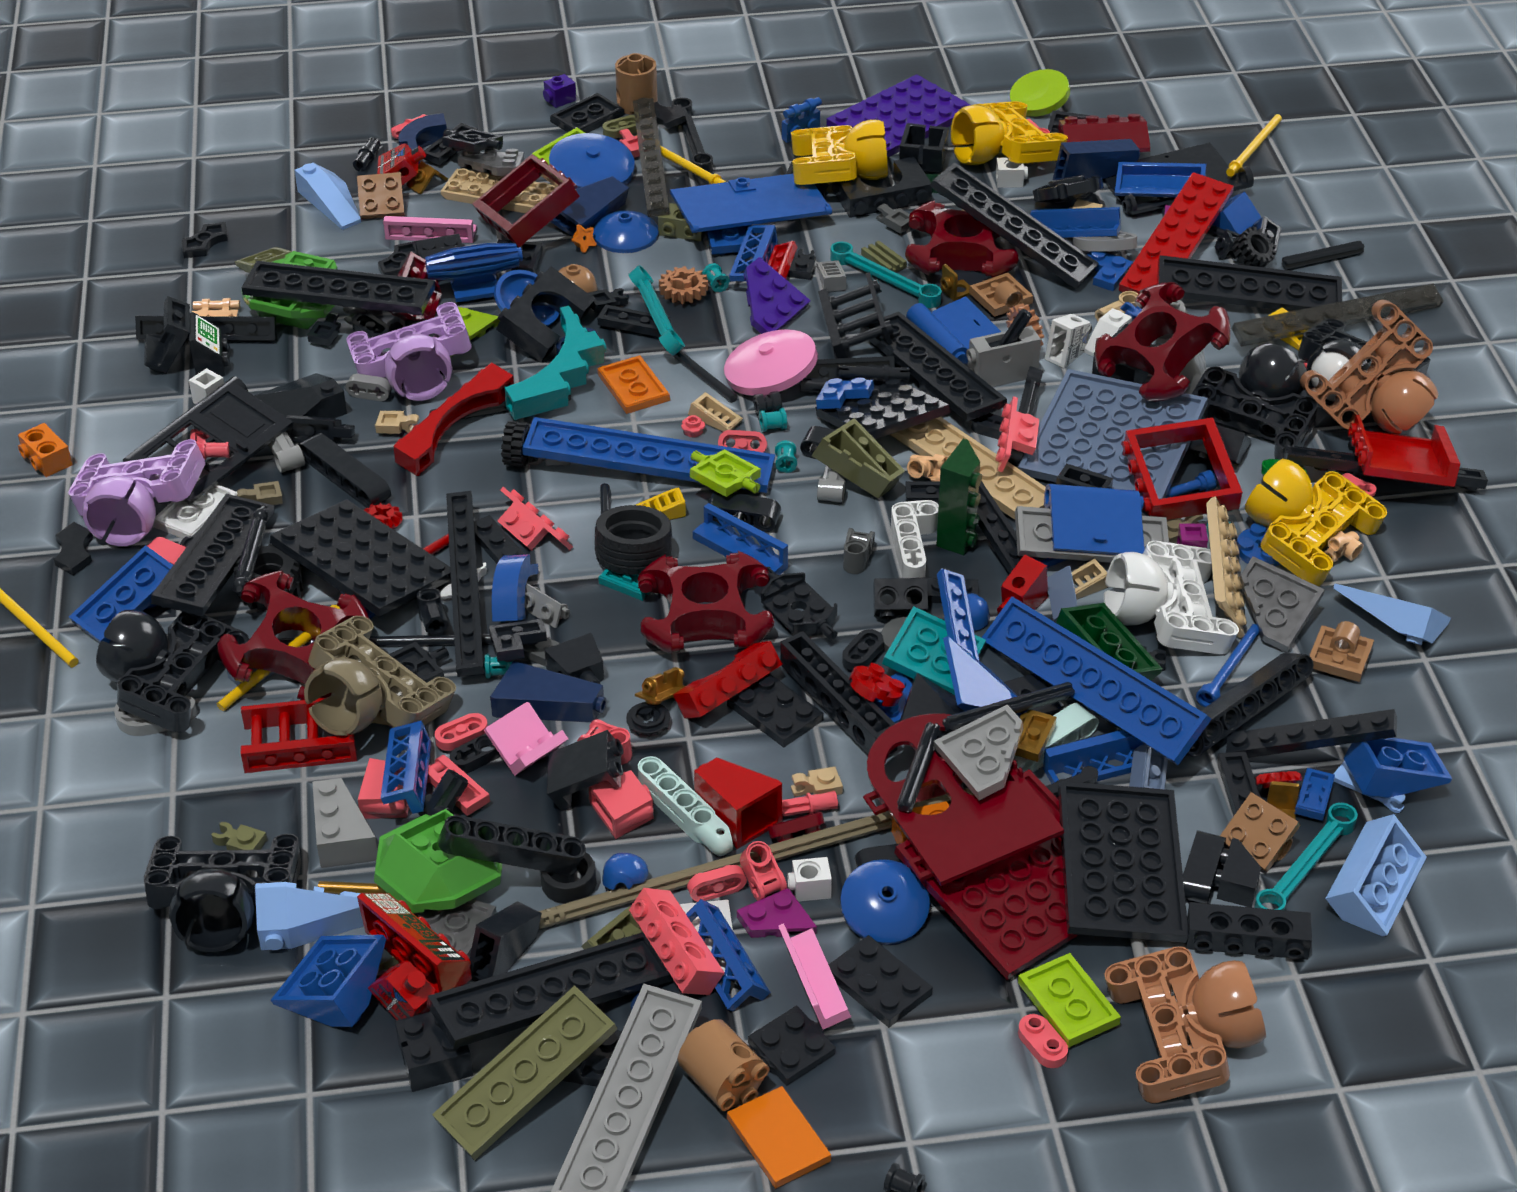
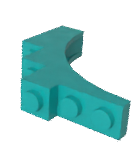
M569 306L560 308L561 328L565 335V341L559 354L537 374L505 387L506 407L514 420L569 406L568 395H571L570 388L587 384L586 374L589 373V367L604 363V353L607 351L605 341L599 338L596 331L588 332L585 327H582L578 315L574 314Z

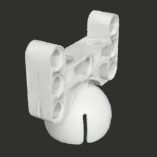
M1150 541L1146 545L1143 554L1124 552L1113 558L1107 572L1105 584L1108 587L1126 590L1125 593L1105 591L1104 603L1123 625H1139L1150 621L1156 616L1154 624L1157 639L1164 646L1214 654H1227L1239 632L1238 626L1233 621L1212 616L1203 584L1209 580L1212 574L1210 549Z

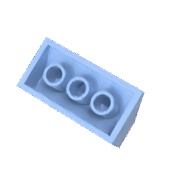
M1394 814L1368 821L1325 899L1343 921L1380 936H1386L1427 857Z

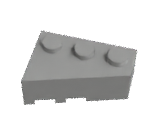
M342 778L313 781L316 843L321 868L376 861L378 852L376 837Z

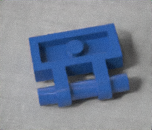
M819 97L806 99L804 103L791 105L789 109L783 111L786 120L782 121V140L786 143L792 141L791 132L795 130L820 128V110L816 108L822 104Z

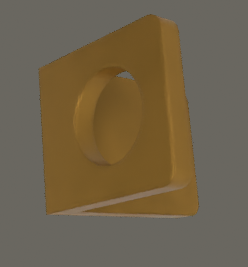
M421 161L418 165V174L409 180L406 185L417 193L422 194L434 174L445 181L448 178Z
M947 264L943 265L940 281L941 290L953 301L971 295L969 293L970 285L965 280L958 281L957 273ZM957 287H963L966 291L957 292Z
M1270 782L1267 802L1295 819L1294 813L1299 793V784Z

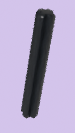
M1354 241L1282 258L1281 264L1285 270L1362 254L1365 246L1361 241Z
M929 722L925 725L897 801V808L901 812L909 813L913 810L935 749L934 740L938 739L941 733L939 730L940 725L937 723Z

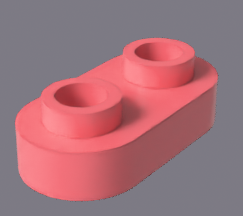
M726 430L718 439V446L728 447L727 441L734 439L735 446L731 448L765 453L768 446L765 436L757 431ZM754 440L760 442V446L757 449L751 448V443Z
M470 713L439 726L435 731L436 746L444 751H452L485 734L484 729L488 727L486 717L479 713Z
M726 865L722 868L694 875L689 880L687 889L694 901L698 902L700 899L707 901L740 891L745 886L747 879L740 866Z
M1037 1014L1024 1016L1019 1022L1018 1036L1041 1065L1047 1068H1058L1064 1065L1068 1055V1045L1043 1016Z

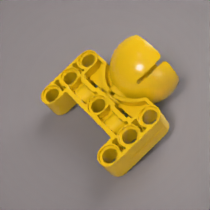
M1018 101L965 106L955 113L951 125V142L953 145L974 144V146L954 148L957 159L967 165L985 164L992 160L1000 152L1001 148L1002 153L1008 157V160L1014 163L1057 161L1061 143L1067 142L1068 137L1061 133L1044 134L1026 119L1028 105Z
M866 120L855 125L853 128L848 125L792 131L793 155H813L796 158L792 161L794 183L806 185L849 181L857 178V175L866 180H879L887 177L888 163L886 141L884 138V122L880 120Z
M1281 459L1275 463L1263 476V481L1288 500L1286 502L1262 484H1258L1245 504L1247 514L1256 523L1268 527L1261 541L1262 550L1297 577L1316 586L1323 584L1333 566L1332 559L1323 552L1328 546L1329 539L1338 532H1343L1350 524L1364 534L1373 535L1378 531L1387 515L1386 508L1380 502L1343 475L1334 471L1327 472L1312 487L1311 480L1306 471L1298 464L1287 459Z

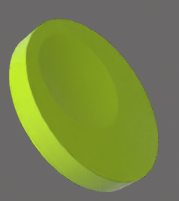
M1051 69L1037 70L1022 76L1014 83L1010 90L1011 102L1018 101L1027 104L1026 116L1032 117L1043 116L1056 111L1066 103L1070 96V86L1067 77L1063 73Z

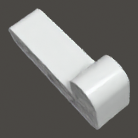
M934 501L899 502L892 506L891 532L902 578L925 577L926 556L921 535L932 534L937 531L939 505Z

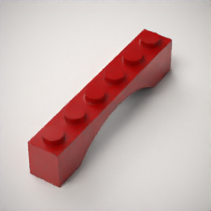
M492 362L484 369H481L473 379L465 383L460 390L453 396L448 397L440 407L433 410L420 424L415 425L407 435L395 443L393 446L395 463L416 476L421 474L434 462L438 442L449 427L472 412L502 404L505 401V387L514 384V375Z

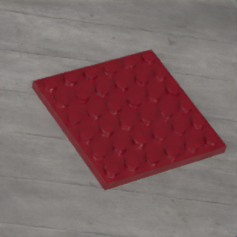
M1030 769L1023 772L1024 778L1060 823L1059 800ZM1061 835L940 886L934 876L921 881L928 892L1007 980L1080 935L1067 933ZM906 840L897 845L894 852L904 865L912 870L908 860L919 856L910 841ZM923 863L917 865L921 872L927 870Z

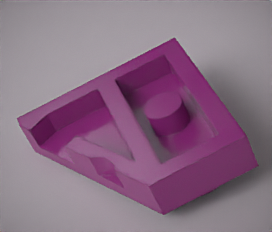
M789 888L737 910V919L751 938L769 935L783 937L779 929V925L783 923L788 934L792 931H807L809 929H813L814 933L817 934V926Z

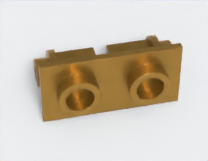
M674 667L664 671L663 674L659 673L646 678L642 683L643 691L635 693V697L644 699L646 703L658 705L664 700L674 698L673 694L685 687L683 685L684 671Z

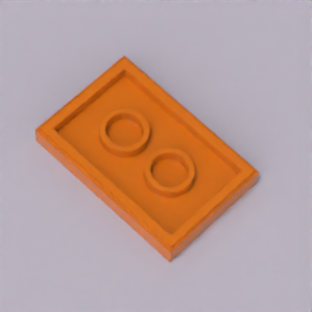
M641 355L597 368L598 376L626 414L670 401L669 392Z
M783 1086L727 1112V1120L775 1189L831 1162V1153Z

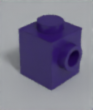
M565 74L554 76L552 79L544 81V99L555 108L577 101L576 82Z

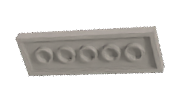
M1017 506L1015 509L1018 556L1027 555L1029 557L1083 561L1096 559L1098 562L1110 563L1116 556L1053 551L1050 508ZM1142 516L1144 550L1150 541L1169 543L1167 518Z

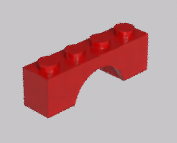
M766 641L750 645L734 656L735 659L726 667L705 678L693 681L674 693L673 696L684 718L702 717L780 667L782 663L772 642Z

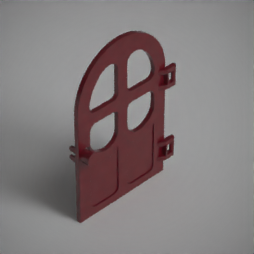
M936 713L918 715L902 720L889 727L876 739L867 759L868 778L874 791L863 796V799L874 815L889 811L915 848L919 856L908 860V864L920 881L934 876L940 886L1064 834L1063 827L1024 778L1022 768H1017L1016 760L1012 762L1004 788L978 800L975 795L968 794L961 788L953 777L956 774L946 761L941 760L934 751L921 788L933 783L939 784L951 800L950 806L944 812L934 815H922L913 811L909 813L899 811L897 801L905 779L894 782L887 778L885 773L887 757L895 747L900 745H910L916 751L925 725L929 722L939 724V730L945 731L942 721L947 716H950V714ZM878 799L882 805L876 807L872 800ZM923 863L927 870L921 872L917 865Z

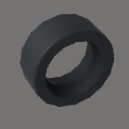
M585 852L578 869L586 875L578 881L572 883L557 882L551 878L554 873L540 871L542 890L546 896L555 902L564 904L587 898L594 891L597 884L595 861L590 854Z

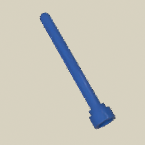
M1211 470L1201 472L1195 477V480L1171 487L1166 498L1182 495L1197 489L1199 491L1204 490L1205 492L1214 490L1217 487L1216 477Z
M1257 624L1251 625L1213 681L1204 684L1196 694V700L1201 706L1207 707L1221 697L1220 688L1260 633Z

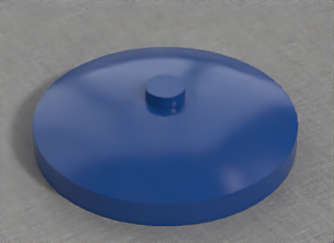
M581 133L563 138L553 146L549 155V164H552L557 171H562L567 178L570 177L577 185L576 189L611 176L627 185L634 175L635 160L631 151L618 140L601 134Z

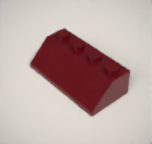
M1128 114V117L1107 115V118L1091 115L1086 116V119L1069 116L1065 117V120H1059L1058 133L1066 135L1068 137L1067 142L1132 139L1140 149V152H1150L1147 121L1140 114Z

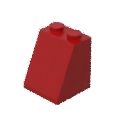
M717 757L694 770L695 792L714 809L715 814L729 827L733 846L736 849L766 833L768 826L782 822V783L779 780Z

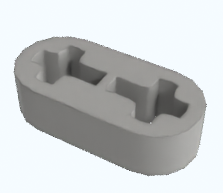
M364 374L351 375L345 387L346 391L353 397L375 401H385L392 391V387L386 378Z

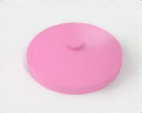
M786 329L770 331L750 338L739 345L727 358L724 365V374L729 386L738 393L751 396L755 394L768 395L770 392H780L803 380L815 367L818 353L813 339L801 331Z

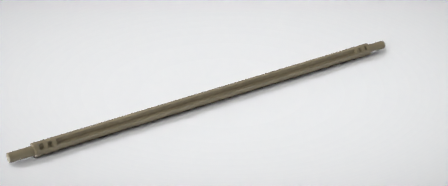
M969 788L963 789L966 793L974 795ZM945 794L917 802L913 808L945 801L950 806L951 800ZM886 811L879 815L868 816L768 846L775 860L778 861L892 828V815L889 811ZM750 852L751 859L756 863H761L760 855L756 852ZM742 853L649 879L641 884L633 885L630 889H627L625 886L539 911L542 913L539 929L633 903L643 888L669 891L685 888L689 880L698 873L715 870L726 865H738L741 867L740 856Z

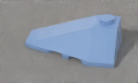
M315 163L305 164L303 167L295 169L298 192L339 228L344 230L361 223L360 215L346 183L335 173Z
M1334 584L1336 591L1398 633L1406 636V641L1413 644L1422 645L1423 641L1433 643L1451 619L1431 607Z
M290 882L257 883L255 885L256 917L261 950L292 949L317 941L321 936H334L363 927L364 924L357 896L361 893L343 891L338 895L325 893L324 888L314 886L313 891L296 888V883Z

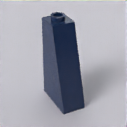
M1132 139L1062 142L1052 180L1084 175L1085 179L1091 178V176L1104 179L1117 175L1118 163L1137 162L1140 157V149Z
M611 176L576 189L580 197L550 222L573 237L577 231V225H581L585 229L594 227L602 217L617 211L626 204L629 187Z
M515 661L512 662L490 696L493 717L502 718L524 703L529 702L540 720L592 722L599 713H603L607 702L606 697H604L603 685Z

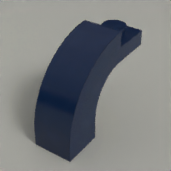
M444 114L424 116L407 124L399 134V145L405 143L412 150L418 146L423 149L426 146L432 145L447 130Z

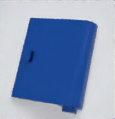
M966 296L932 312L924 304L917 303L911 306L906 314V318L963 364L968 363L967 349H969L970 339L1001 332Z
M1047 484L1044 492V506L1051 510L1053 551L1118 555L1124 552L1143 554L1144 537L1141 512L1144 505L1143 496H1140L1137 490Z

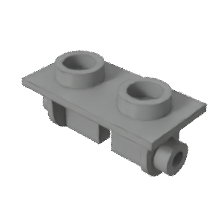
M526 583V611L554 628H557L559 619H567L569 617L570 610L566 604L559 603L541 592L538 587H533Z

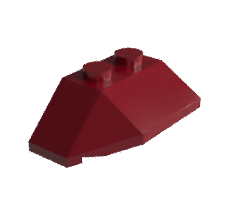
M410 252L398 276L428 279L425 259ZM435 280V290L422 315L400 312L390 313L404 321L422 322L434 318L442 295L438 281Z

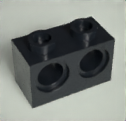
M875 578L873 584L874 616H880L881 619H894L896 615H906L908 617L913 606L927 612V578ZM888 594L895 601L890 605H886L881 602L880 597ZM915 594L920 597L921 602L915 605L907 601V596Z

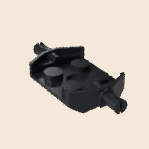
M767 567L769 582L761 592V603L794 635L802 631L807 636L823 633L829 641H832V638L834 640L838 633L831 625L837 616V603L831 607L805 582L804 572L778 575L770 567Z

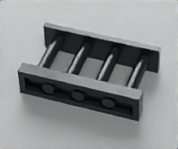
M870 272L866 273L869 285L837 297L833 295L830 297L827 288L818 291L832 346L838 359L848 358L846 351L850 350V347L881 335L885 336L888 345L893 344L890 335L894 331L890 320L886 321L878 295L882 290L878 280H873ZM872 294V299L840 311L838 310V306ZM874 307L876 308L875 313L869 314L867 316L861 317L859 319L853 320L843 325L841 323L842 319L848 318L850 316L856 315L858 313L864 312ZM878 321L880 322L881 326L849 338L844 337L848 332Z

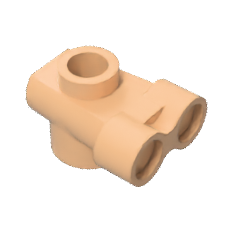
M913 454L907 464V471L913 478L923 476L931 479V482H940L941 466L948 457L935 454L933 457Z
M1340 531L1329 539V548L1324 553L1332 559L1333 563L1343 555L1352 561L1361 553L1364 544L1358 541L1360 537L1356 532L1343 533Z

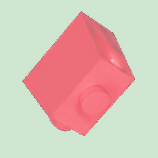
M369 758L358 796V805L365 819L407 818L409 805L406 799L383 804L381 790L385 761ZM401 767L394 775H398L405 768ZM398 785L392 791L403 789V786Z
M631 770L624 772L621 776L620 788L615 789L609 781H603L588 787L590 804L615 839L654 819L651 793L645 784L642 785Z

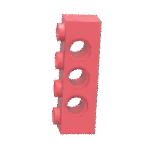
M643 888L629 909L632 916L681 992L710 995L725 972L672 892L669 890Z

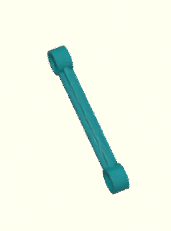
M840 241L831 245V261L839 260L841 265L850 264L867 273L870 272L871 275L918 297V303L924 304L927 308H936L941 304L942 290L938 285H921L854 253L853 246L848 242Z
M638 265L628 274L629 278L638 287L661 334L659 341L674 356L685 347V344L674 331L652 286V283H654L652 277L642 266Z
M1347 803L1331 805L1328 810L1326 825L1274 888L1264 889L1257 894L1254 908L1268 909L1262 904L1272 903L1279 907L1275 910H1285L1286 900L1340 835H1349L1354 831L1358 816L1356 809ZM1334 817H1344L1347 818L1349 821L1342 822L1335 819Z

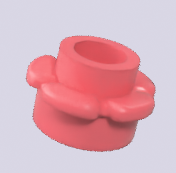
M691 415L682 421L681 428L686 436L698 437L703 433L705 422L698 416Z

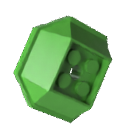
M296 251L285 255L283 259L273 261L274 263L337 269V265L332 259ZM242 294L245 303L250 309L255 310L259 316L276 317V323L306 330L319 318H325L335 306L253 297Z
M447 809L432 816L426 814L379 838L374 882L398 901L403 900L409 906L412 913L424 912L425 909H454L500 885L501 863L451 855L439 848L437 841L445 820L453 816Z

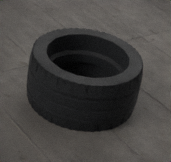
M624 505L605 511L596 521V559L603 567L612 572L625 575H639L650 563L665 554L666 557L671 555V522L664 513L657 509L641 505Z

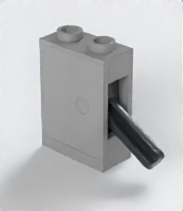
M1021 309L1007 331L970 339L969 349H967L968 368L992 387L1026 380L1030 366L1039 368L1041 339L1032 326L1026 327L1032 314L1026 309Z

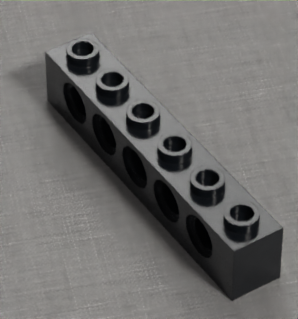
M803 631L780 641L781 666L869 754L876 739L895 723L874 702L859 695L850 685L852 680H849V677ZM898 746L895 747L889 754L897 751Z

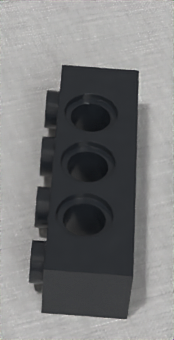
M1189 902L1187 914L1189 937L1186 942V949L1308 960L1312 943L1311 913Z

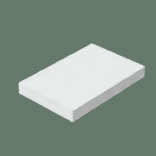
M216 484L190 505L184 500L171 502L155 517L153 527L182 539L186 536L194 537L225 494L237 496V492Z

